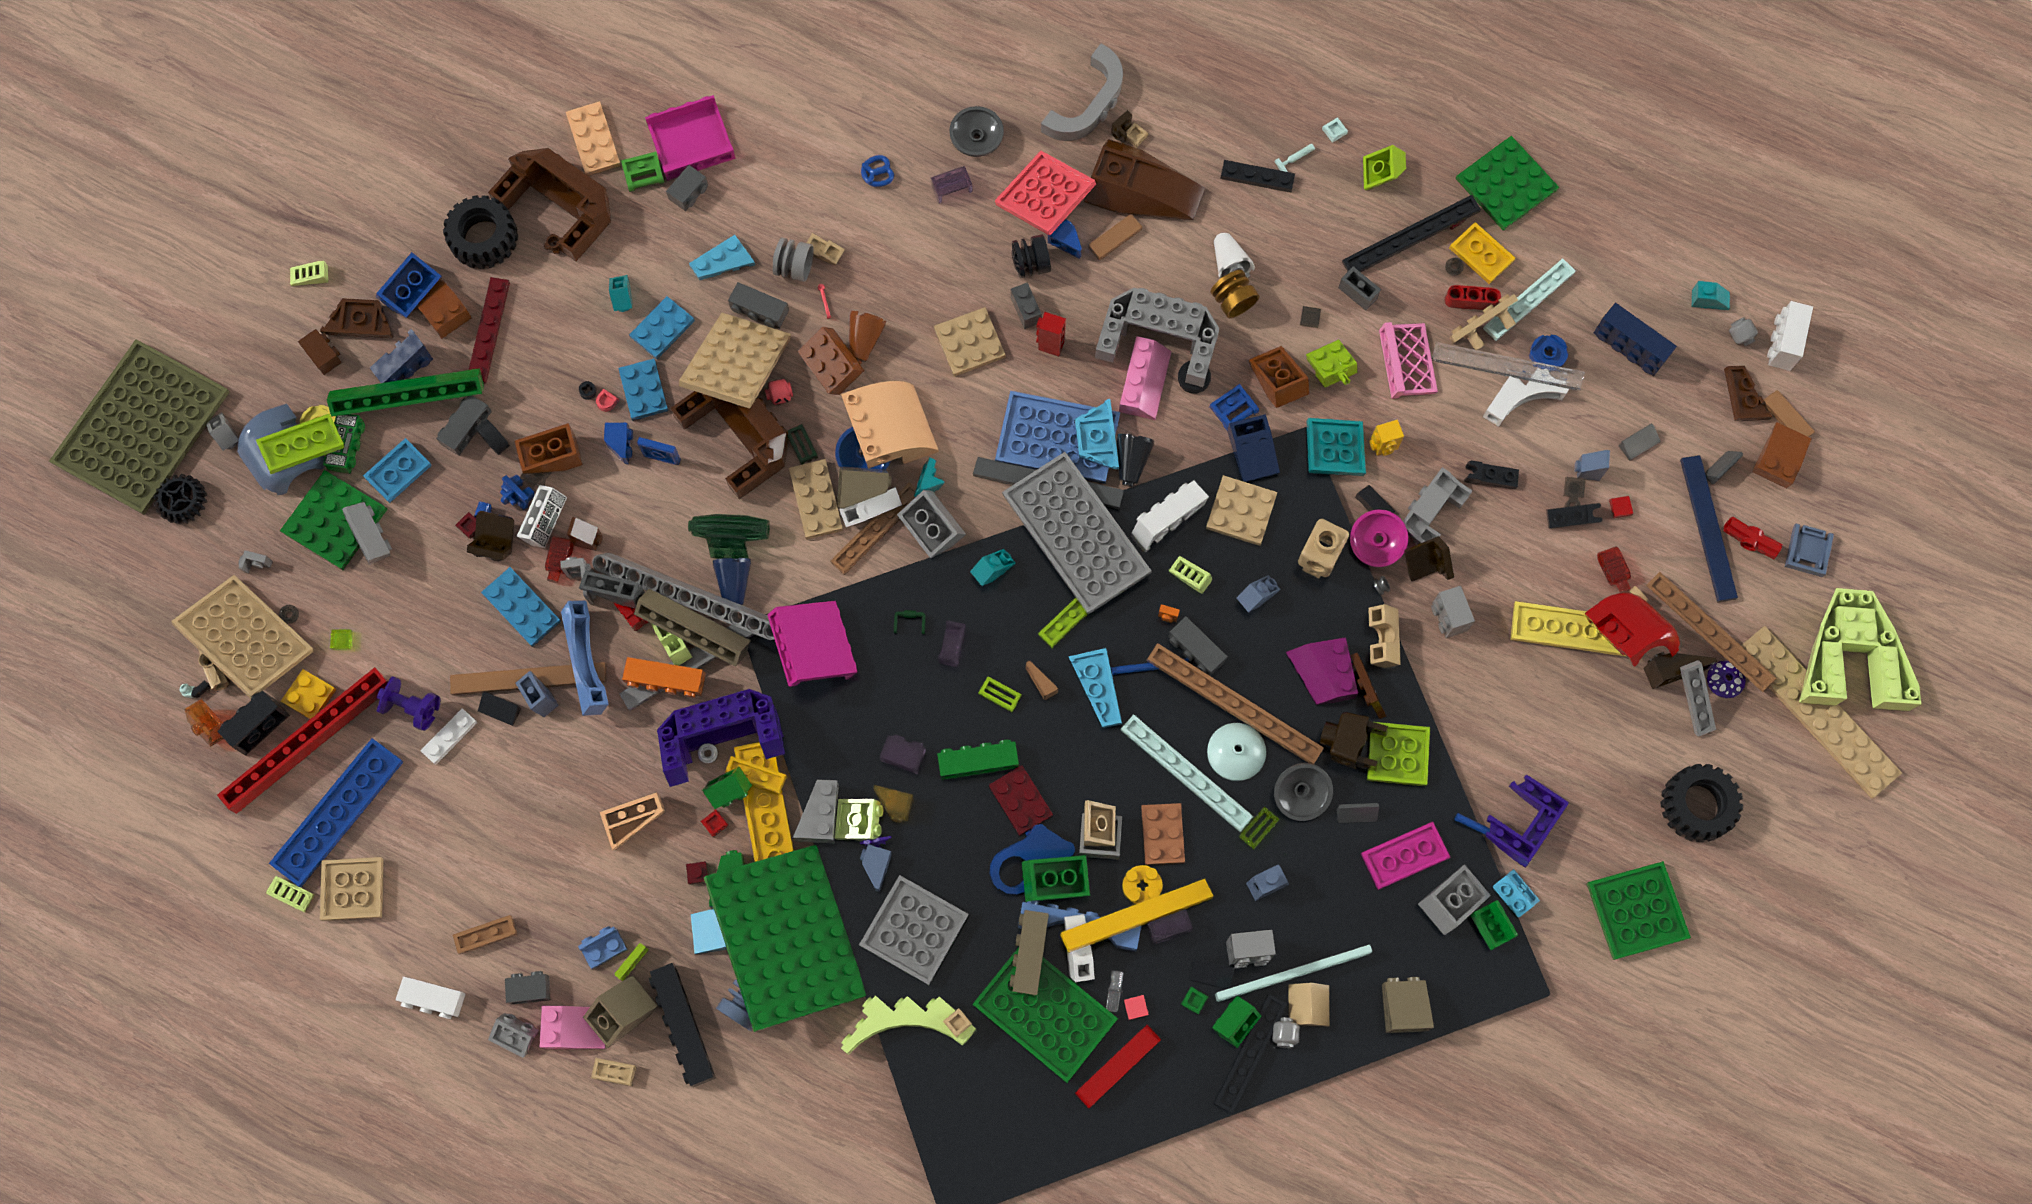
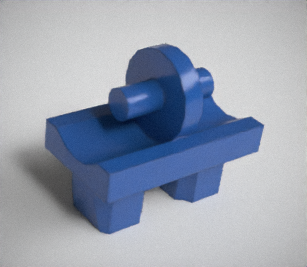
M507 475L502 478V490L500 491L503 495L501 502L504 505L510 503L512 506L517 503L523 510L527 509L528 503L534 498V491L530 487L521 490L519 487L523 485V481L518 475L510 478Z

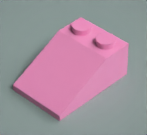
M542 1006L540 1048L605 1049V1044L583 1018L590 1007Z

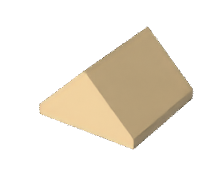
M1089 800L1085 801L1084 846H1115L1116 806Z
M1317 983L1289 984L1288 1018H1292L1293 1022L1299 1026L1329 1027V985Z

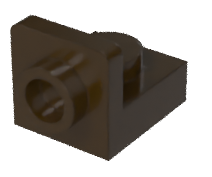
M1128 110L1112 123L1111 128L1113 137L1122 143L1126 142L1127 139L1125 131L1132 125V114Z

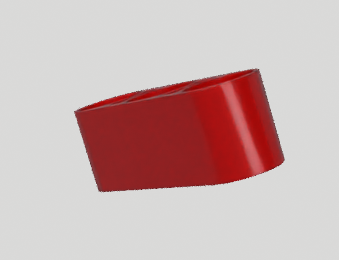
M1453 285L1448 289L1444 301L1451 308L1484 310L1491 304L1494 307L1498 305L1501 293L1496 288ZM1451 295H1456L1458 298H1453ZM1469 296H1474L1476 300L1471 299ZM1487 297H1491L1495 301H1490Z

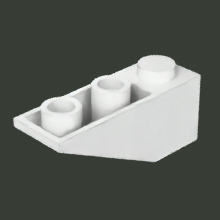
M894 487L888 489L884 494L844 509L840 508L839 510L845 526L848 527L901 506L902 503L897 489Z
M1084 914L1064 917L1065 931L1086 923ZM1088 945L1070 953L1067 951L1069 976L1075 982L1095 979L1091 946Z

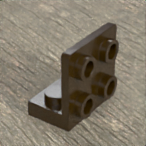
M1439 536L1404 550L1409 579L1411 581L1437 571L1447 580L1454 578L1450 549Z

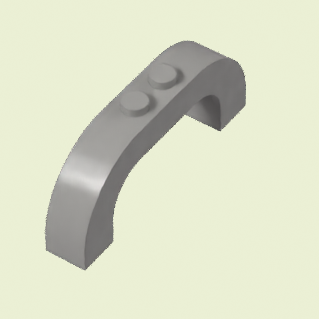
M1101 43L1091 56V66L1102 72L1107 81L1085 112L1074 118H1066L1051 110L1041 123L1042 133L1061 141L1078 140L1090 134L1100 121L1103 122L1106 119L1109 109H1113L1117 104L1123 80L1121 62L1110 48Z

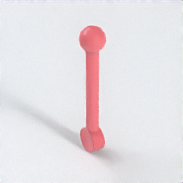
M819 284L818 290L821 291L827 319H830L831 315L824 292L825 286Z

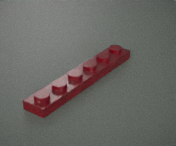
M490 277L469 370L480 368L484 384L487 383L510 282L507 279Z

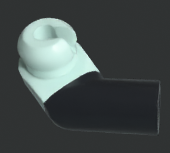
M204 680L197 687L182 684L179 690L184 697L198 698L211 687Z

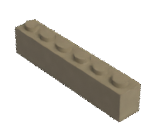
M648 589L638 599L634 615L735 667L746 656L750 644L749 639L651 589Z

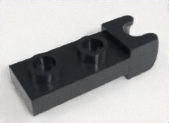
M1473 460L1468 461L1465 466L1467 470L1473 472V474H1468L1464 479L1466 483H1479L1509 489H1516L1518 487L1519 469L1483 464V462Z
M1592 503L1546 509L1548 528L1602 522L1603 519L1601 517L1593 516V510L1600 508L1601 504Z

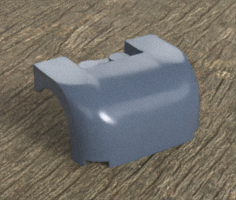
M287 404L256 415L245 425L238 440L237 452L256 481L264 490L267 489L275 492L277 495L286 494L290 483L301 473L310 469L321 470L325 467L323 465L325 459L323 455L270 474L256 439L297 425V417Z

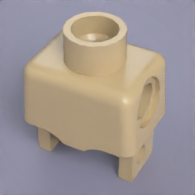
M1319 519L1298 559V564L1303 567L1302 570L1319 579L1321 576L1328 577L1349 537V532L1331 522ZM1319 540L1330 545L1331 547H1324L1323 545H1321Z

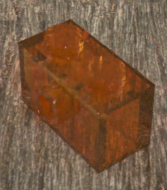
M202 699L184 709L193 733L196 736L200 735L210 747L224 739L217 732L223 722Z

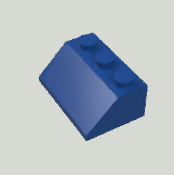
M411 252L376 293V298L392 311L407 318L442 276Z

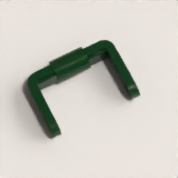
M904 610V612L895 613L894 633L897 634L898 617H922V634H925L926 617L923 612Z

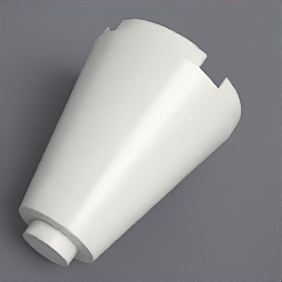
M1220 233L1216 236L1214 247L1219 279L1235 270H1242L1245 273V277L1248 278L1250 271L1255 269L1253 261L1229 233Z

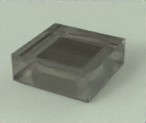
M1303 306L1300 325L1318 328L1321 309Z

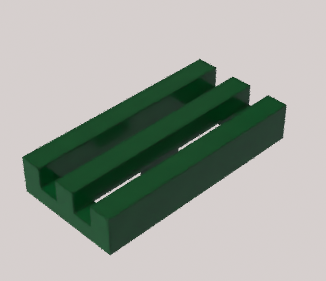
M803 424L787 430L789 434L787 437L801 465L807 461H812L811 459L818 458ZM798 430H801L812 454H808ZM792 433L795 434L799 442V445L805 455L804 458H802L791 436Z

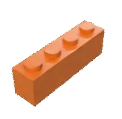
M627 657L622 680L627 683L628 687L632 688L645 686L650 691L663 689L668 694L676 695L677 692H681L686 697L695 698L696 695L702 696L706 673L702 669Z

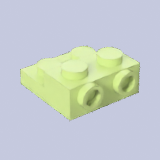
M838 799L835 839L867 841L880 836L882 829L879 824V817L883 815L881 802L875 799Z

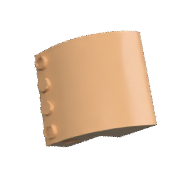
M887 381L863 386L841 394L868 469L900 457L903 464L939 452L913 384L904 381Z

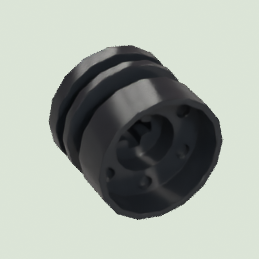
M1043 234L1030 237V246H1027L1024 238L1021 239V248L1017 240L1012 241V260L1020 279L1025 278V269L1028 276H1032V267L1036 268L1038 274L1051 272L1049 252Z

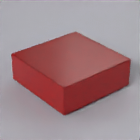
M1629 496L1611 498L1609 500L1613 518L1632 516L1634 514Z
M716 809L700 821L712 837H715L729 826Z

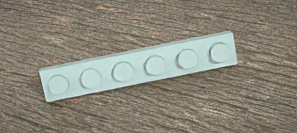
M1562 258L1518 296V301L1510 305L1507 310L1517 324L1567 281L1576 270ZM1495 316L1483 329L1497 341L1511 328L1506 330L1498 316Z

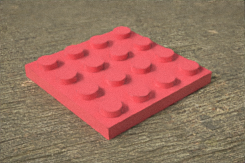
M1040 151L998 196L995 203L998 207L1050 236L1095 187L1096 182L1087 175Z

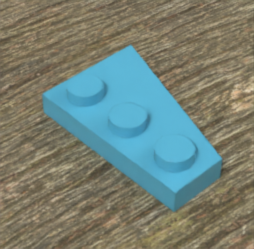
M735 235L689 263L690 268L699 280L721 275L722 272L730 270L736 271L744 266L749 265L750 267L755 265L754 260Z

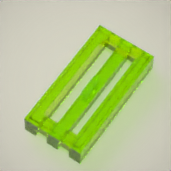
M1264 806L1239 835V838L1243 839L1254 850L1280 819ZM1264 813H1266V818L1247 838L1245 835L1248 833V831L1261 818V816ZM1270 818H1272V819H1273V822L1266 828V830L1260 835V837L1253 843L1251 840H1252V839L1256 836V834L1262 829V827L1268 822V820H1269Z

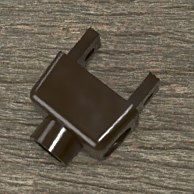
M1344 712L1341 714L1338 724L1326 721L1320 744L1331 747V760L1335 763L1355 770L1358 766L1376 771L1377 761L1361 757L1362 749L1367 740V732L1386 737L1388 726L1371 722L1367 716Z

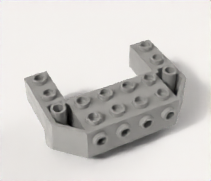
M1132 288L1111 299L1096 347L1095 358L1113 363L1121 335H1127L1130 324L1192 340L1190 352L1192 357L1185 382L1200 387L1204 386L1219 333V327L1207 307L1197 302H1186L1182 298L1167 297L1163 293H1152L1145 288Z

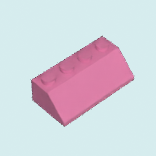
M1136 336L1120 401V413L1152 420L1156 419L1172 351L1155 340Z

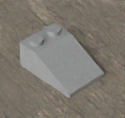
M1464 864L1429 893L1418 905L1438 929L1446 935L1460 925L1491 895Z

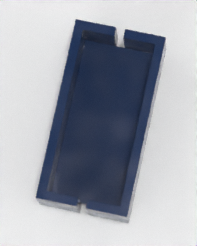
M1616 302L1593 332L1599 340L1611 345L1613 350L1622 353L1630 362L1636 363L1645 373L1652 376L1656 375L1677 347Z

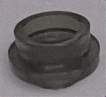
M1451 258L1446 262L1445 269L1448 274L1457 276L1462 273L1464 264L1459 258Z
M286 605L280 609L279 617L286 624H291L298 619L299 611L293 605ZM292 612V616L288 618L287 614Z

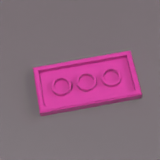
M1434 822L1361 853L1378 890L1451 858Z

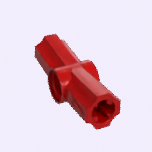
M1730 517L1723 527V531L1740 541V545L1746 550L1758 551L1772 559H1775L1781 551L1783 544L1764 535V532L1758 527L1748 526L1735 517Z

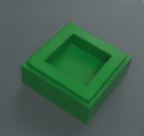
M1190 987L1181 1005L1199 1015L1208 996Z

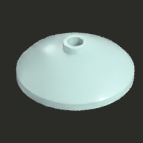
M1230 723L1220 727L1212 735L1208 743L1207 756L1211 767L1218 775L1231 781H1243L1255 776L1263 767L1266 759V746L1261 735L1251 726L1242 723ZM1239 746L1242 751L1236 752L1234 747Z

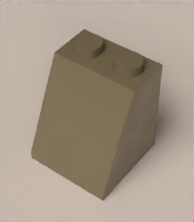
M839 466L837 505L844 509L886 493L887 489L891 487V476H889L885 469Z
M632 975L599 995L583 1018L607 1048H609L650 1017L657 1008V1004Z
M1409 977L1407 981H1399V978H1388L1387 982L1382 984L1386 1033L1427 1032L1434 1028L1426 980H1420L1419 977Z

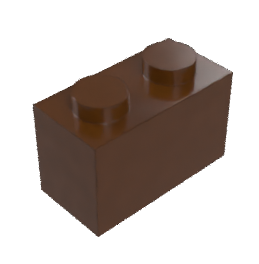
M315 329L297 341L323 375L342 363L338 358L341 354L335 346L330 347L328 345L330 340L324 332L320 334Z

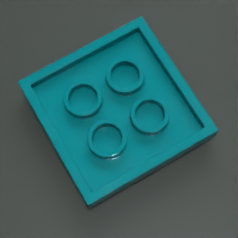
M1307 419L1309 473L1364 476L1366 474L1363 421Z

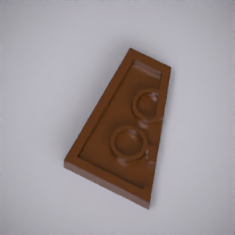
M1727 366L1724 372L1734 420L1771 419L1772 415L1764 407L1762 396H1758L1754 388L1755 384L1746 367Z
M1358 652L1350 655L1353 661L1351 663L1354 674L1358 673L1360 677L1357 679L1360 689H1365L1367 693L1364 695L1367 705H1372L1379 719L1386 717V713L1379 702L1373 685H1371L1372 682Z

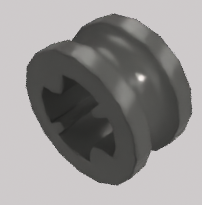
M1381 576L1380 580H1374L1375 588L1380 595H1383L1385 591H1391L1390 585L1384 576Z

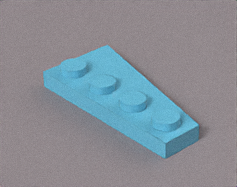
M1104 648L1068 656L1102 727L1106 728L1122 724L1107 649Z

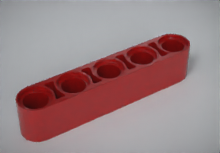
M1147 1024L1075 1094L1090 1108L1162 1039Z

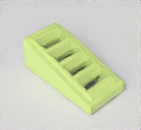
M317 261L290 268L291 286L328 283V265L325 261ZM299 272V279H296V273ZM303 272H306L305 278H303Z
M1181 556L1178 557L1169 570L1171 574L1201 594L1204 593L1212 581L1210 573ZM1182 564H1184V565H1185L1184 568H1183L1182 571L1179 573L1178 570L1180 569V567L1182 566ZM1190 568L1191 571L1188 573L1187 576H1184ZM1195 573H1197L1198 575L1195 577V579L1191 580Z
M278 876L274 877L266 894L302 912L306 911L315 895ZM288 886H289L290 889H289L287 895H286L285 898H284L283 895H284L286 889H287ZM297 890L298 892L295 898L293 899V901H290L294 892ZM302 894H305V897L302 900L301 904L298 905L297 903L300 900Z

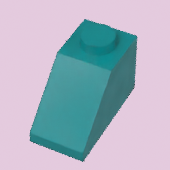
M628 275L609 278V294L614 311H628L632 308L633 302Z
M1698 281L1692 289L1691 307L1729 310L1730 292L1716 282Z

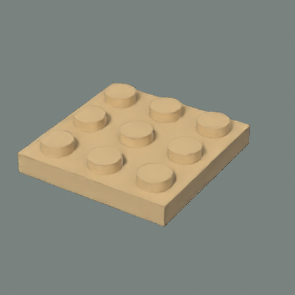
M986 307L934 326L954 377L1006 358Z
M1223 475L1206 529L1261 546L1277 492Z
M382 857L322 860L321 921L382 918Z

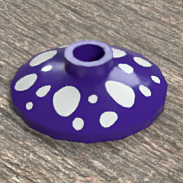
M1719 661L1712 665L1708 670L1706 678L1711 691L1717 696L1726 699L1739 695L1745 688L1746 683L1745 676L1729 661ZM1729 675L1731 681H1728L1725 676Z

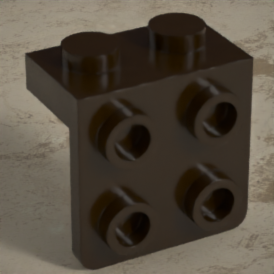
M479 511L476 517L475 539L467 545V553H471L476 557H489L494 561L506 559L512 553L514 519L495 513Z

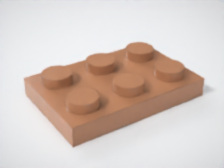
M1181 803L1141 805L1145 865L1185 863Z

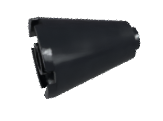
M1118 434L1119 481L1122 482V485L1133 487V484H1138L1153 449V439L1143 436L1135 437L1132 434Z

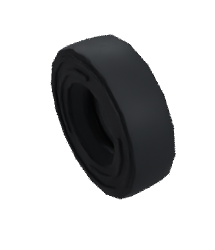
M1190 361L1184 363L1178 372L1180 387L1189 393L1197 394L1203 392L1211 382L1210 370L1208 369L1204 386L1200 387L1185 382Z

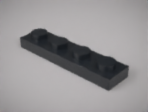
M1224 160L1220 179L1291 193L1295 173Z

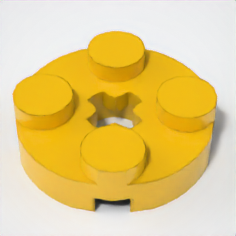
M1146 865L1135 866L1129 870L1122 884L1124 895L1135 905L1160 896L1163 887L1162 879L1156 869ZM1141 880L1148 884V887H1145V891H1141L1139 887L1137 888V884H1140Z

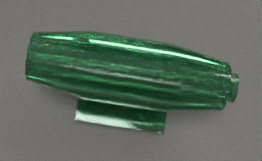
M711 514L692 517V520L688 522V531L692 532V536L706 538L711 558H749L746 542L768 539L770 522L766 519L747 515Z

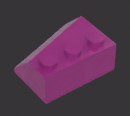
M1346 637L1310 643L1286 652L1316 705L1356 698L1358 691Z

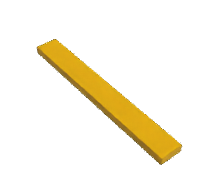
M1203 879L1061 932L1060 936L1068 953L1210 900L1213 898V894L1206 880Z

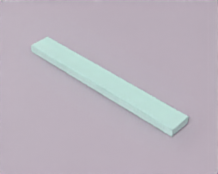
M1134 714L1121 728L1124 734L1239 832L1254 817Z
M1370 945L1363 946L1217 992L1215 997L1218 1002L1367 956L1372 952Z

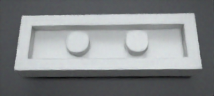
M462 708L420 751L436 765L478 722Z

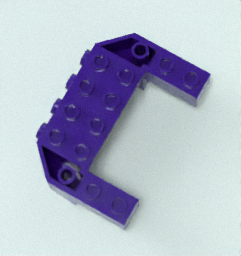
M751 689L674 710L657 729L663 773L670 787L689 782L687 764L693 763L691 752L699 750L704 744L716 745L757 733L766 759L785 754L782 740L784 736L772 698Z

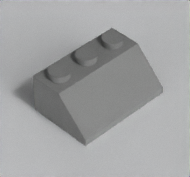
M923 490L897 514L930 558L953 547L966 535L933 491Z
M365 502L343 508V515L368 564L371 565L390 556L389 551L392 548L387 539L383 540L381 536L383 530L379 522H374L372 516H375L371 506H366Z

